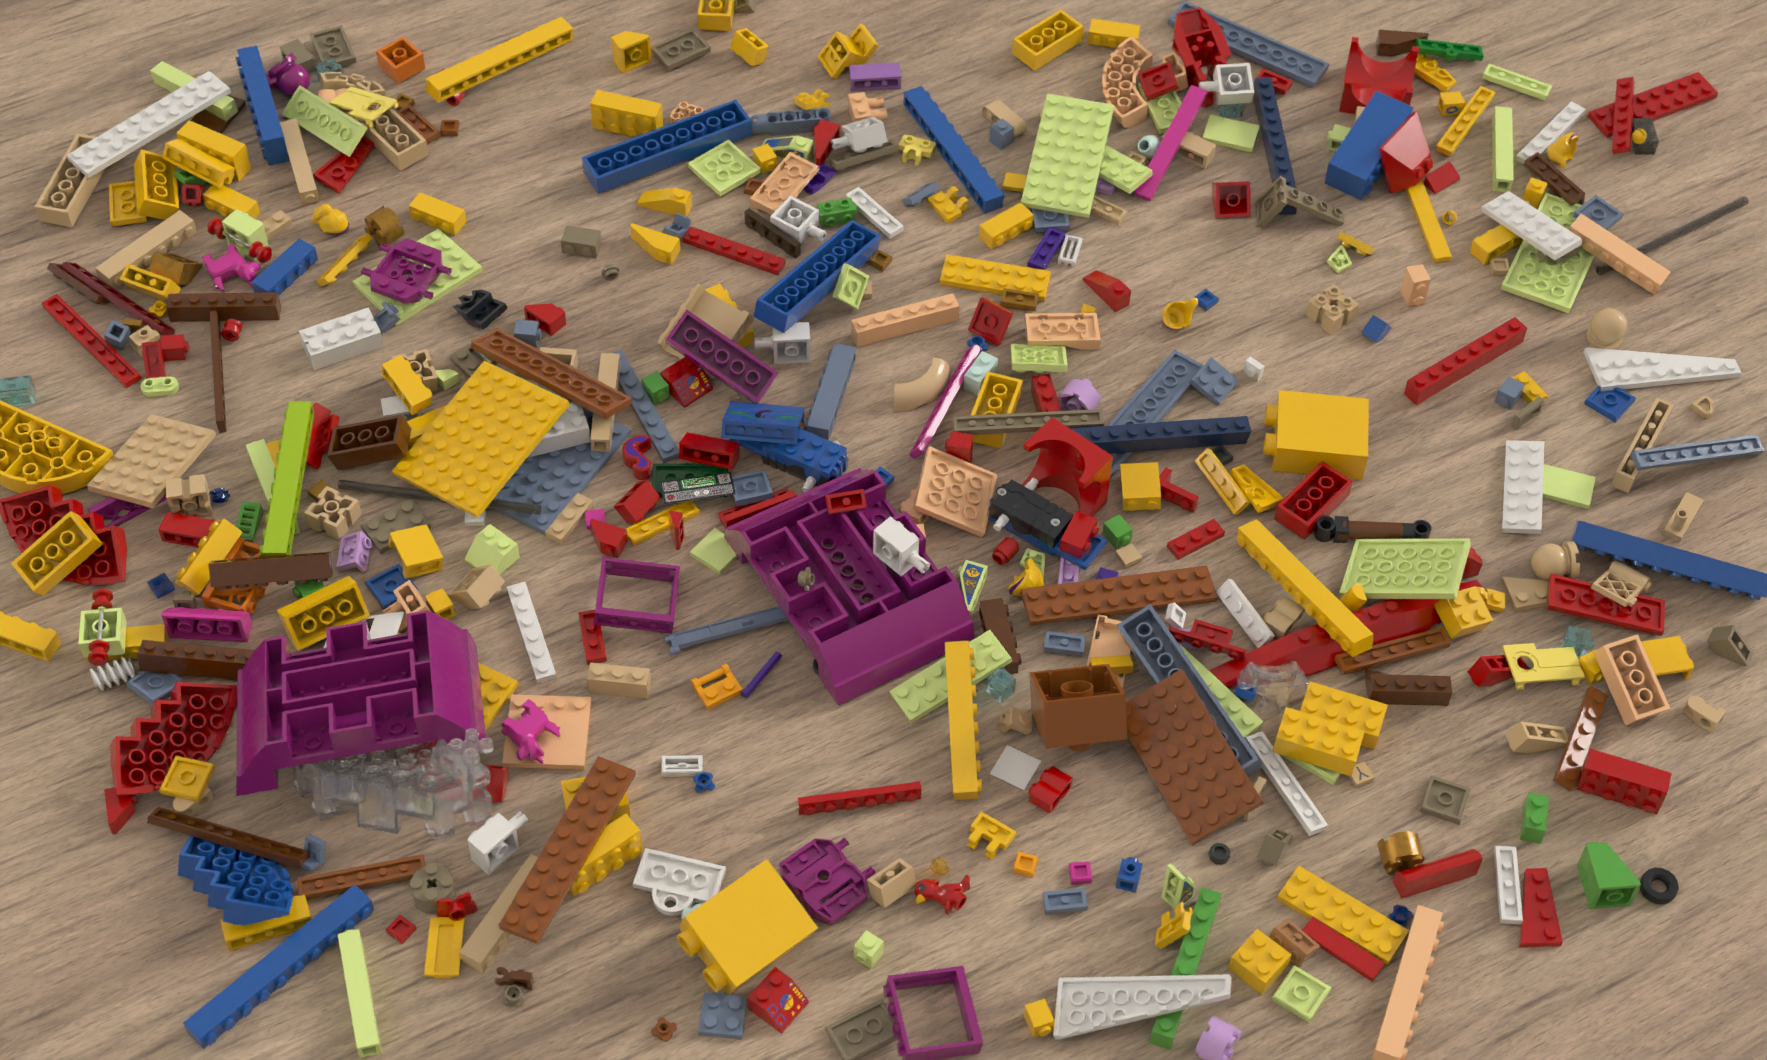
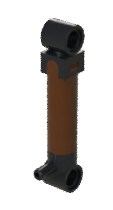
M1321 516L1316 522L1314 537L1320 542H1328L1333 537V543H1347L1348 539H1429L1432 527L1425 520H1417L1414 523L1349 521L1347 516H1335L1334 519L1330 516Z

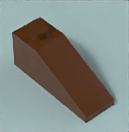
M1379 30L1376 40L1377 55L1394 57L1411 51L1412 46L1416 47L1417 38L1428 40L1429 33Z

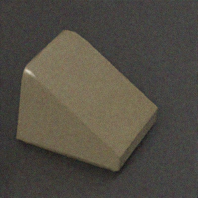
M735 0V12L754 13L755 1Z

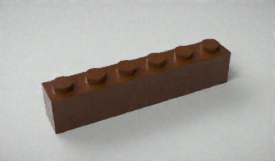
M278 292L168 294L166 309L170 322L210 321V310L215 309L218 312L220 321H226L227 319L264 321L280 320L281 303Z
M331 552L212 560L208 564L211 587H217L218 590L228 589L232 585H237V588L249 587V584H257L258 587L268 586L271 582H276L277 585L289 584L288 581H296V583L300 584L307 583L310 579H316V582H325L333 575Z
M142 640L137 654L140 671L237 680L238 670L244 667L255 650Z

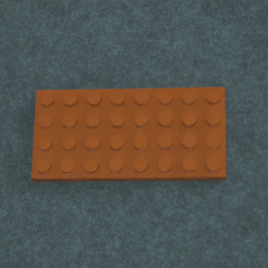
M1180 669L1126 702L1127 735L1192 846L1264 804L1183 669Z

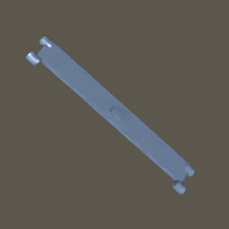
M780 606L673 633L664 636L665 644L671 643L672 647L669 648V653L672 656L680 654L681 648L754 630L789 619Z

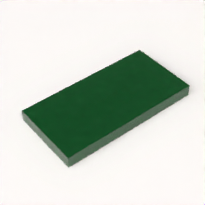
M701 463L653 464L652 487L660 497H663L660 482L728 473V469Z

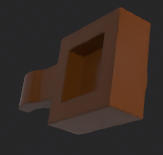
M504 967L497 968V974L504 976L502 978H495L496 985H518L526 990H533L534 980L532 972L520 969L517 971L510 970L509 973Z

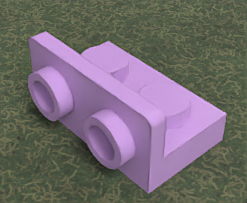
M362 531L342 536L336 568L339 571H344L357 567L361 572H366L372 546L370 538Z

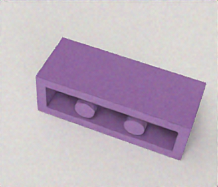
M899 62L849 65L851 92L901 89Z

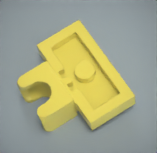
M904 134L898 144L899 150L903 151V163L913 159L915 160V166H918L922 156L931 158L936 149V142Z

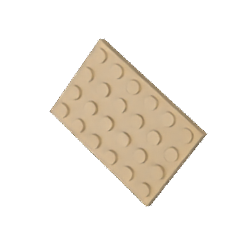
M151 414L87 484V488L94 493L154 508L166 494V480L180 478L216 437L215 431Z

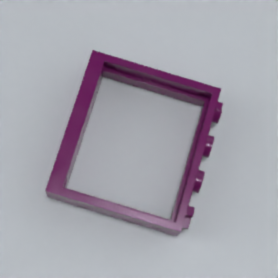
M602 557L594 625L672 634L680 566ZM606 574L672 582L669 615L603 608Z
M963 966L889 975L887 977L886 985H883V993L889 1000L888 1014L890 1017H893L892 1030L899 1042L897 1043L898 1055L902 1056L903 1060H936L981 1052L983 1039ZM953 983L968 1041L910 1049L896 990Z

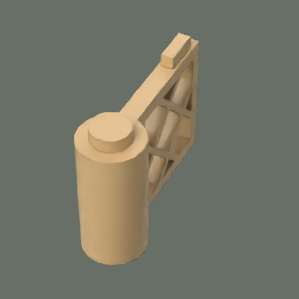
M1614 560L1610 568L1592 584L1591 589L1626 607L1636 603V597L1639 594L1648 593L1653 583L1650 582V577L1618 560Z

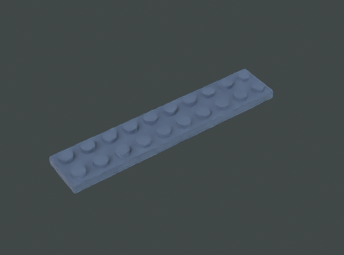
M1183 1L1168 18L1167 24L1175 27V19L1178 12L1198 8V6ZM1203 9L1220 25L1230 51L1311 87L1317 84L1329 68L1330 63Z
M1174 350L1107 426L1161 422L1192 386L1189 382L1204 365ZM1134 452L1110 454L1113 456L1110 479L1120 469V464H1124Z

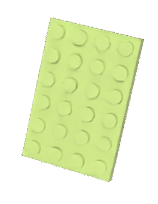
M439 228L417 241L441 250L443 266L452 268L450 275L441 273L436 281L429 285L427 291L434 293L431 300L423 297L420 302L405 304L372 292L370 277L362 275L353 281V286L380 311L384 308L382 305L384 301L389 305L392 303L399 312L397 314L401 320L395 325L401 324L483 272L482 266ZM407 258L408 261L414 262V263H416V264H423V263H420V262H417V261H414V260H412V259Z
M1470 538L1356 539L1339 592L1340 598L1354 584H1361L1366 599H1456L1471 546Z

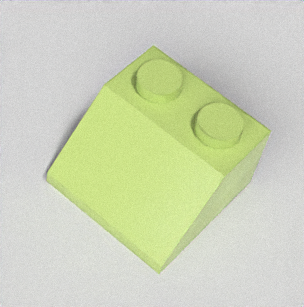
M489 524L476 535L465 557V562L473 568L492 565L498 574L501 575L520 558L518 544Z

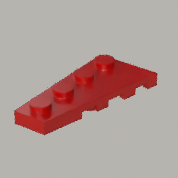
M363 136L350 157L339 152L313 173L314 179L340 194L375 148L374 142Z
M1526 868L1524 872L1523 922L1520 929L1521 939L1519 948L1556 947L1563 944L1547 868Z

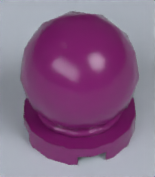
M290 53L281 64L278 62L267 73L270 79H277L278 88L286 96H293L299 85L305 89H308L310 86L309 73L302 65L295 64L297 58L293 53Z

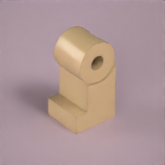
M1699 696L1689 697L1683 709L1684 714L1710 733L1722 722L1727 712L1721 707L1718 710L1714 709Z
M206 787L200 802L176 797L173 801V808L175 812L193 816L212 802L214 798L211 790Z

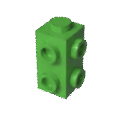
M851 197L817 203L821 228L847 224L851 220L855 221V214H858L857 205L853 204Z

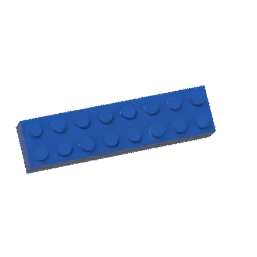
M258 46L237 49L238 56L235 58L237 66H241L238 70L250 113H253L251 116L256 134L261 136L258 137L260 148L264 147V149H261L263 158L268 160L269 166L289 162L283 131Z

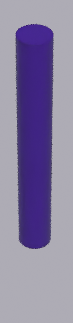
M776 651L741 692L744 698H748L782 657L779 652Z

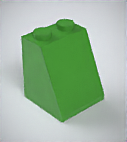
M1591 842L1585 845L1577 863V868L1589 909L1631 906L1641 886L1637 877L1607 842Z

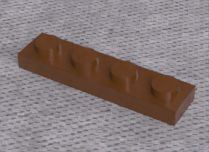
M49 263L47 269L53 273L54 277L64 280L67 286L76 288L79 294L88 296L90 301L95 304L109 303V300L62 269V264Z

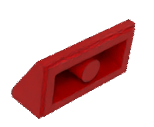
M1449 161L1427 174L1424 185L1434 194H1437L1460 180V176Z
M864 489L824 496L829 515L867 508Z
M669 510L670 534L676 550L679 551L685 536L682 512Z

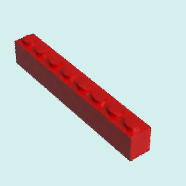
M1516 317L1510 319L1408 379L1404 395L1415 405L1420 404L1523 343L1527 327Z

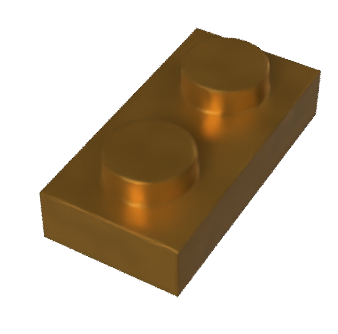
M1004 288L1000 306L1036 312L1039 294Z

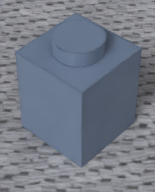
M1003 118L990 126L989 141L1002 150L1013 142L1014 126Z
M113 319L104 333L105 341L121 350L124 349L131 335L128 326Z
M517 320L514 337L533 347H537L538 340L542 339V329H539L538 321Z
M1508 376L1499 388L1495 402L1511 410L1520 399L1525 384Z

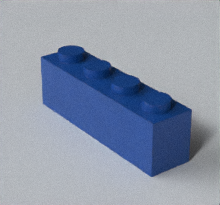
M301 239L296 240L251 282L254 293L278 292L280 296L311 265L315 264L318 260L316 248Z

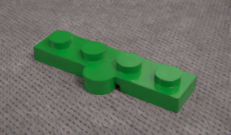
M1418 38L1416 41V47H1419L1418 54L1444 57L1448 61H1455L1456 59L1482 61L1484 57L1482 47L1478 45Z

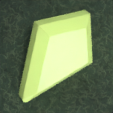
M1340 245L1327 259V263L1337 273L1352 266V262L1343 245Z
M1027 548L1020 565L1025 568V562L1032 558L1044 577L1045 554Z

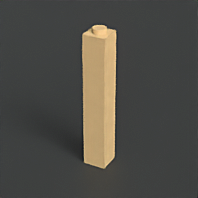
M297 119L282 121L280 125L301 203L306 205L320 202Z
M601 353L598 381L617 391L621 368L620 354ZM593 413L590 437L591 451L610 452L615 414L605 419Z

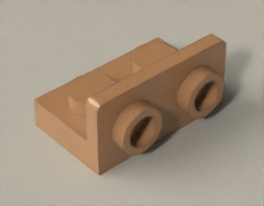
M1289 919L1275 926L1269 936L1270 939L1292 954L1290 963L1298 968L1303 965L1308 957L1316 953L1320 947L1319 944Z

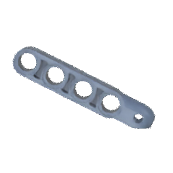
M826 108L754 115L750 118L752 120V134L783 135L813 132L815 125H818L821 119L831 122V112Z

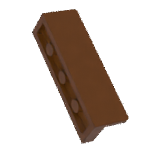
M1536 152L1524 161V166L1540 180L1548 183L1547 186L1570 206L1576 203L1584 204L1585 192L1540 153Z

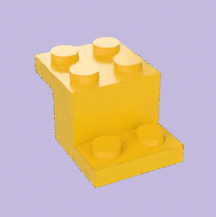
M859 23L850 36L836 31L817 57L830 76L837 79L845 67L866 64L879 45L867 28Z

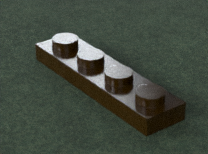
M748 208L744 211L747 227L752 228L760 236L765 237L773 245L778 246L795 259L801 255L800 242L752 209Z

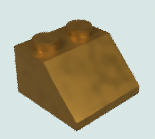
M153 253L149 272L171 279L180 287L182 284H189L200 271L203 264L174 253Z

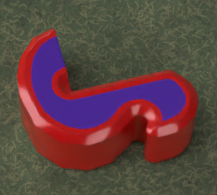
M637 435L630 438L623 444L622 448L624 464L628 468L633 469V476L638 480H647L652 475V470L650 469L651 462L643 455V453L651 449V438L647 435Z

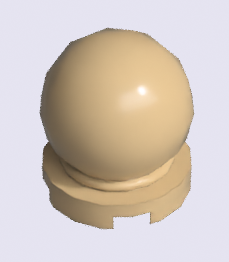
M1604 308L1595 313L1585 337L1590 343L1589 347L1618 350L1621 347L1623 336L1627 330V320L1624 314L1615 308Z
M1566 541L1562 544V547L1552 543L1538 547L1531 558L1532 570L1539 578L1546 581L1549 580L1551 574L1565 575V577L1572 579L1578 578L1580 563H1576L1575 554L1579 553L1577 545L1574 541Z

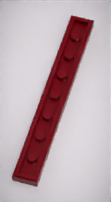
M63 262L62 269L137 320H142L143 324L148 325L152 330H156L162 336L174 335L175 329L79 264Z

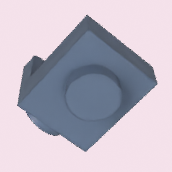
M676 213L673 223L665 226L663 233L677 238L684 237L690 228L691 218Z
M384 301L382 303L384 308L374 316V321H376L380 330L385 333L401 318L397 314L399 312L392 303L389 305Z
M312 834L306 836L304 850L310 851V858L301 867L311 871L325 863L327 842Z

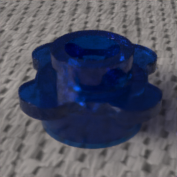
M215 488L214 491L209 492L214 503H225L230 497L228 490L224 488Z
M1395 905L1393 912L1388 915L1389 919L1404 928L1407 927L1408 920L1413 917L1412 912L1402 905Z

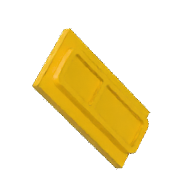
M430 917L425 977H433L434 979L459 977L461 964L459 952L463 944L465 917L458 921H453L449 917Z

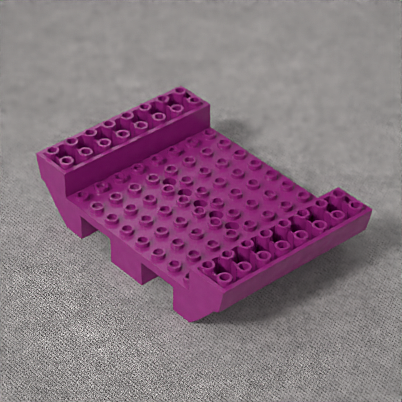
M858 468L731 525L725 530L724 537L742 565L750 562L818 662V677L838 706L945 655V642H970L975 639L973 621L970 618L956 578L947 566L939 570L926 554V537L906 511L899 515L896 513L886 499V483L875 470H861V468ZM864 489L866 509L828 514L825 495ZM889 517L902 523L904 528L918 537V555L930 563L929 569L922 574L913 566L904 575L900 576L873 554L874 529ZM829 542L832 543L833 546L826 547L824 546V544ZM839 556L843 559L841 561H836L833 558ZM806 567H810V572L815 577L814 584L810 585L809 591H805V587L798 584L799 572L801 570L805 571ZM845 570H850V571H852L853 573L850 574V575H847V574H844L843 571H845ZM861 584L863 587L857 589L854 588L853 585ZM871 598L873 601L867 603L863 599Z
M425 610L408 613V633L371 639L367 621L326 628V648L292 654L289 650L286 635L265 639L256 648L244 667L238 670L236 796L278 789V769L440 739L446 758L486 751L487 742L477 645L468 630L461 629L443 617Z

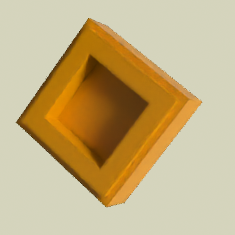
M1018 851L1013 873L1033 878L1039 857Z

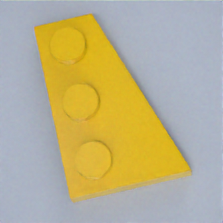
M1418 55L1415 75H1418L1444 92L1455 87L1457 81L1445 69H1440L1435 59L1431 60L1429 55Z
M1245 464L1232 469L1231 477L1258 513L1277 506L1284 499Z

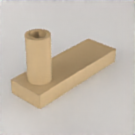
M1686 492L1662 534L1680 542L1704 500Z

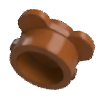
M661 1017L657 1020V1025L651 1029V1034L659 1040L667 1042L673 1036V1031L677 1030V1025Z

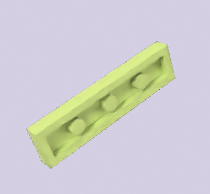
M1492 64L1487 66L1482 79L1546 101L1552 89V85Z

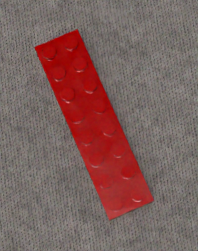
M1699 72L1638 93L1634 95L1632 129L1715 99L1718 96V92ZM1615 102L1589 111L1587 116L1606 138L1613 136Z

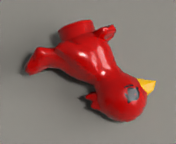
M965 875L959 883L945 884L940 887L938 886L940 881H935V879H922L916 883L914 887L916 903L919 904L930 900L937 901L945 906L944 909L947 915L952 912L953 908L960 910L964 906L967 896L963 893L970 889L969 875Z

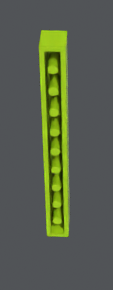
M289 401L288 409L284 410L285 423H282L283 437L279 439L280 453L276 455L278 466L274 468L275 483L271 484L272 498H269L268 501L270 511L269 514H266L265 519L267 528L263 530L264 545L260 546V556L263 557L291 555L314 418L312 401Z

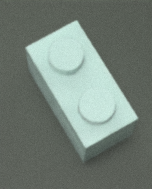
M982 351L964 375V390L978 396L987 371L997 374L998 358Z

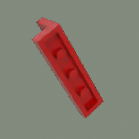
M788 488L773 492V498L732 507L719 512L718 517L726 530L731 525L796 497L794 490L789 491Z

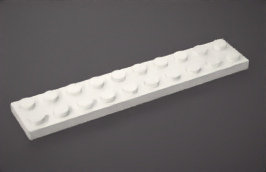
M208 71L67 155L68 161L86 177L90 178L231 93L230 88Z

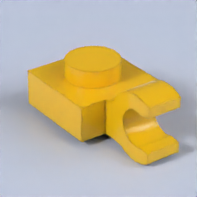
M1477 587L1487 609L1499 613L1505 610V593L1489 588L1485 590L1482 587Z

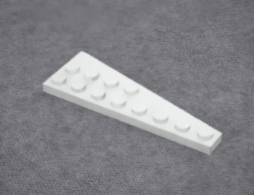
M1589 347L1585 348L1583 352L1597 386L1601 387L1600 392L1614 390L1615 387L1623 390L1740 378L1741 370L1735 359Z
M1179 975L1059 978L1053 1036L1055 1040L1230 999L1231 976Z

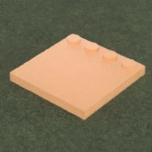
M929 446L926 450L913 509L983 537L986 531L989 517L988 508L990 506V499L993 497L997 474Z
M511 694L508 717L515 721L518 718L521 719V713L525 710L522 704L530 699L536 704L537 708L545 712L550 722L560 727L561 736L557 737L545 731L535 739L540 749L544 752V756H541L544 763L541 764L537 760H518L516 752L519 747L506 735L502 765L509 768L585 770L592 698Z

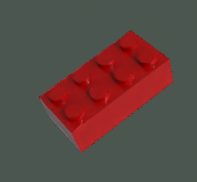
M1322 461L1277 505L1274 520L1305 540L1315 530L1317 520L1321 516H1329L1350 495L1353 481Z
M1590 748L1582 766L1576 790L1583 791L1586 794H1593L1606 800L1616 801L1625 806L1639 808L1648 813L1658 814L1668 793L1672 773Z

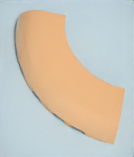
M1132 36L1118 45L1115 52L1110 54L1102 75V88L1106 104L1114 105L1113 115L1125 128L1132 127L1147 117L1148 104L1141 97L1138 90H1136V84L1140 79L1138 73L1151 69L1153 54Z

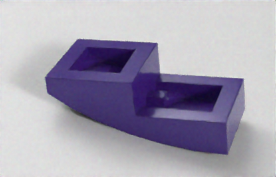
M822 163L818 166L819 171L803 189L811 195L816 193L834 177L836 171Z

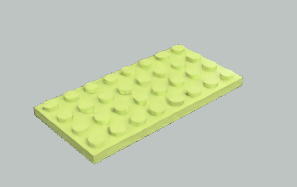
M1047 94L1021 203L1025 207L1085 218L1090 217L1114 105Z
M1545 193L1538 210L1569 230L1576 220L1573 217L1574 211L1582 205L1576 203L1570 206L1562 198ZM1523 240L1502 283L1501 290L1569 314L1595 256L1580 247L1578 254L1560 263H1553L1548 258L1541 261L1537 257L1538 249Z

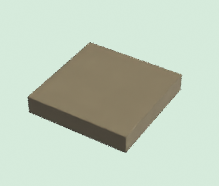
M1430 776L1419 812L1459 825L1471 788Z

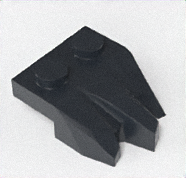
M482 289L473 290L472 296L462 295L458 297L462 304L453 306L467 323L481 330L487 328L508 309L506 303L493 299L490 292Z

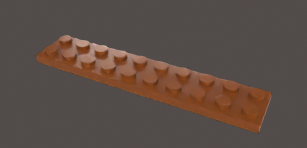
M498 328L471 341L472 349L605 419L632 405L631 397Z
M1207 565L1021 589L1020 593L1030 626L1094 618L1098 614L1110 616L1140 611L1149 604L1156 610L1168 608V604L1173 602L1178 606L1216 602L1218 598Z
M600 756L597 757L501 919L499 929L538 945L636 776L635 770Z

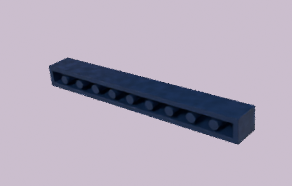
M1255 78L1253 99L1272 184L1281 176L1286 178V185L1296 188L1272 78ZM1287 204L1279 215L1296 214L1297 208Z
M1247 416L1072 428L1073 431L1109 454L1246 444L1252 432Z

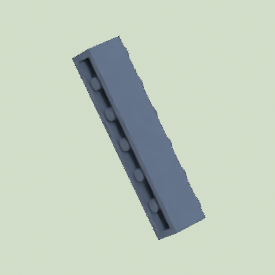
M835 343L833 350H829V362L824 365V376L820 377L819 391H815L814 395L815 403L810 406V418H806L804 429L827 440L830 439L856 360V347Z

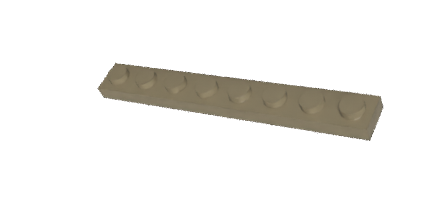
M1102 409L953 416V430L971 435L1037 432L1051 417L1070 429L1104 426Z

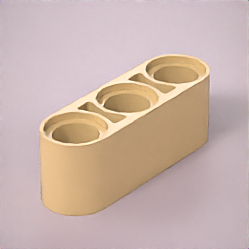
M999 99L992 101L982 108L983 115L992 124L1003 118L1014 126V138L1027 131L1024 120Z

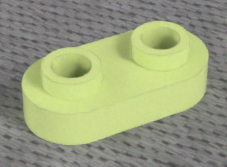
M174 377L148 378L142 381L140 388L146 397L168 396L178 392L179 384Z

